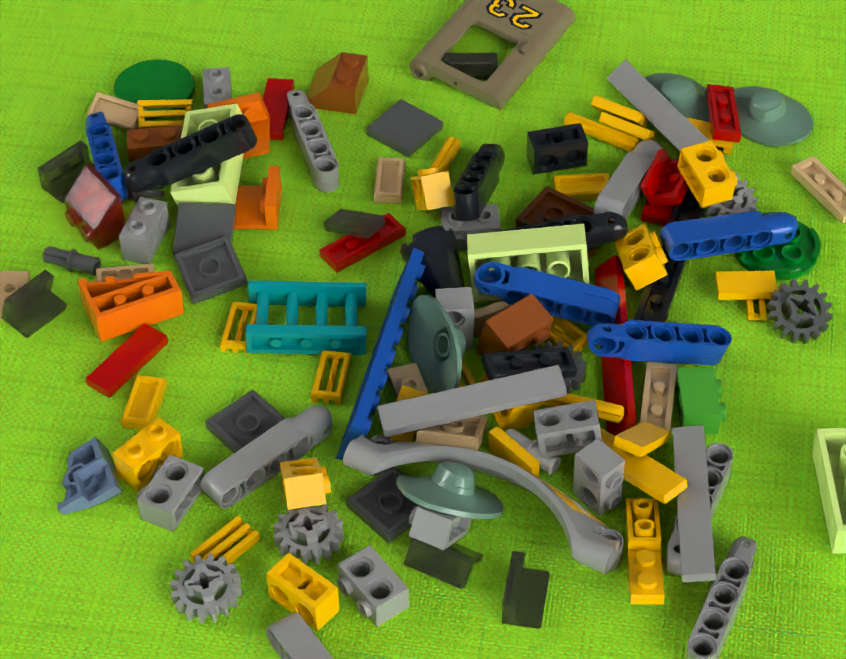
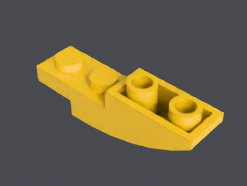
M626 498V557L630 604L664 605L665 593L658 500Z

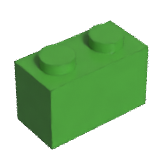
M714 367L677 368L675 392L680 426L704 425L705 434H719L720 421H725L726 409L725 403L719 402V398L722 396V384L720 379L715 378Z

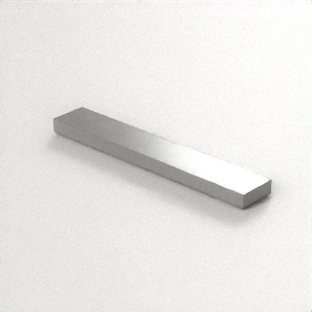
M626 59L607 77L679 151H681V148L709 141Z
M559 365L380 405L377 406L385 438L567 396V388Z
M704 425L674 427L672 431L675 472L687 479L688 488L677 495L682 582L716 580Z

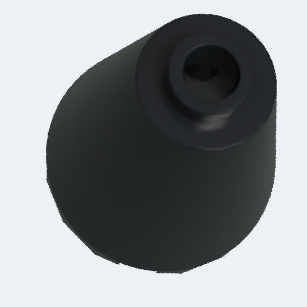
M443 226L426 228L412 236L414 241L408 246L406 242L402 245L400 253L405 263H407L413 248L424 252L421 264L426 266L420 282L432 297L435 298V289L465 287L457 240L451 228H449V231L444 230Z

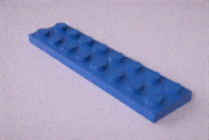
M413 248L397 282L335 459L343 460L349 443L363 434L366 437L373 421L371 419L372 413H375L381 398L379 390L382 391L388 377L387 370L390 368L396 354L395 346L393 345H398L404 330L402 329L403 325L400 323L405 324L411 310L410 304L407 302H413L418 289L417 283L414 281H420L426 266L421 264L424 252Z

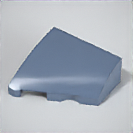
M96 437L69 453L68 471L62 483V486L67 490L64 502H58L57 508L60 513L68 514L103 503L122 492L109 450Z

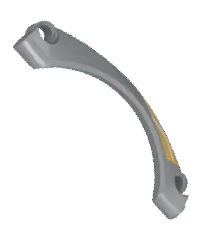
M364 434L357 439H353L345 451L343 464L369 476H379L389 468L414 462L434 461L443 463L452 461L462 463L472 470L514 483L534 493L553 512L567 536L572 557L577 560V563L603 574L616 570L621 565L624 541L618 531L609 529L581 504L562 491L502 458L467 448L430 443L392 441L389 437L384 438L383 435H376L367 440Z

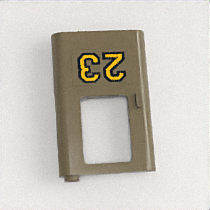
M465 0L411 60L409 64L410 70L417 79L428 81L435 77L501 110L573 24L575 15L569 7L556 0ZM473 24L516 45L488 80L484 82L441 61Z

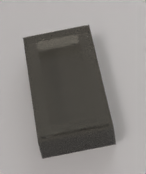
M340 209L323 222L325 230L328 232L368 239L386 224L383 215Z

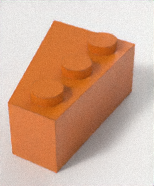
M171 270L133 274V278L115 280V276H105V281L87 282V278L77 279L82 304L101 342L138 330L143 324L150 326L184 314L181 289Z

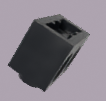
M581 123L527 132L526 156L533 175L587 166L588 140Z

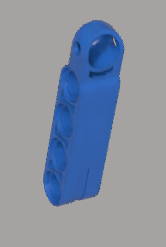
M103 112L90 114L85 120V128L103 199L108 203L123 201L128 196V190L123 181V171L111 127L106 123Z
M750 211L672 222L660 230L659 237L669 257L674 261L785 244L795 237L798 223L797 219L787 212L762 214L759 211Z
M487 262L481 265L476 270L474 276V284L479 292L501 298L510 305L533 294L551 316L590 326L600 323L615 324L620 296L615 291L497 262Z
M628 320L624 324L600 323L592 326L587 332V342L594 354L603 357H619L624 360L717 365L732 341L730 333L720 326ZM595 345H599L602 349H597Z

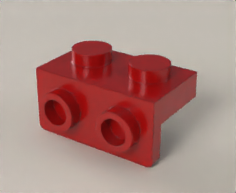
M665 149L658 150L641 183L642 192L648 199L651 207L681 204L689 188L677 168L679 159L671 160Z

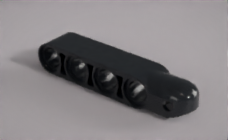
M237 114L129 163L123 172L125 187L130 192L142 193L159 185L168 186L251 150L257 143V136L245 115Z
M482 144L479 151L472 156L453 188L454 215L457 220L473 221L481 216L499 183V173L505 160L504 150L501 145Z
M605 212L590 216L577 215L500 231L584 224L585 232H588L585 234L588 252L596 248L597 245L623 239L627 235L628 226L623 216L614 212ZM610 218L615 219V222L609 224L607 221Z

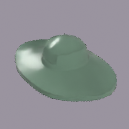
M658 73L644 77L685 117L710 122L705 94L706 89L699 83L685 76L671 73Z
M752 86L734 89L742 137L760 145L778 147L798 143L811 134L813 129L811 114L796 100L770 88Z
M419 295L413 302L409 319L408 345L412 363L417 364L424 384L430 391L437 393L458 388L461 380L462 358L466 350L464 333L458 326L453 325L444 307L437 299L431 295Z
M452 461L440 462L432 476L399 475L396 484L402 494L414 503L427 509L472 519H497L503 514L502 502L490 491L475 486V473L462 463Z

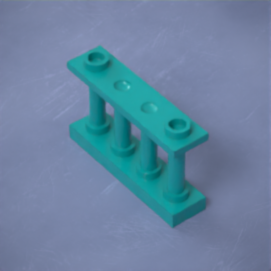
M249 280V303L257 304L256 324H246V353L321 354L322 350L352 353V355H365L366 326H357V307H366V283ZM269 305H286V325H268ZM298 306H316L315 325H298ZM328 306L345 307V326H327Z

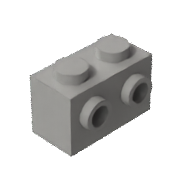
M497 204L486 205L481 216L473 221H459L455 218L454 207H441V226L444 227V230L449 231V228L453 230L457 240L458 251L468 250L467 234L501 230Z

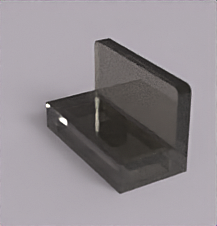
M444 53L445 64L477 80H488L497 69V53Z
M81 140L38 168L42 189L61 203L67 202L98 181L95 165L90 162L88 146Z
M45 269L4 300L1 318L26 338H29L66 310L67 304L51 292L54 276Z
M412 538L403 565L462 589L466 587L473 564L481 561L483 554L457 543L442 550Z
M512 551L502 602V624L539 629L542 626L550 573L543 570L524 568L525 553Z

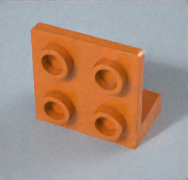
M260 92L208 104V108L238 104L242 114L248 118L257 136V143L251 150L244 153L243 159L270 152V115Z
M269 166L268 176L263 177L262 186L238 185L234 229L278 230L282 196L280 166Z

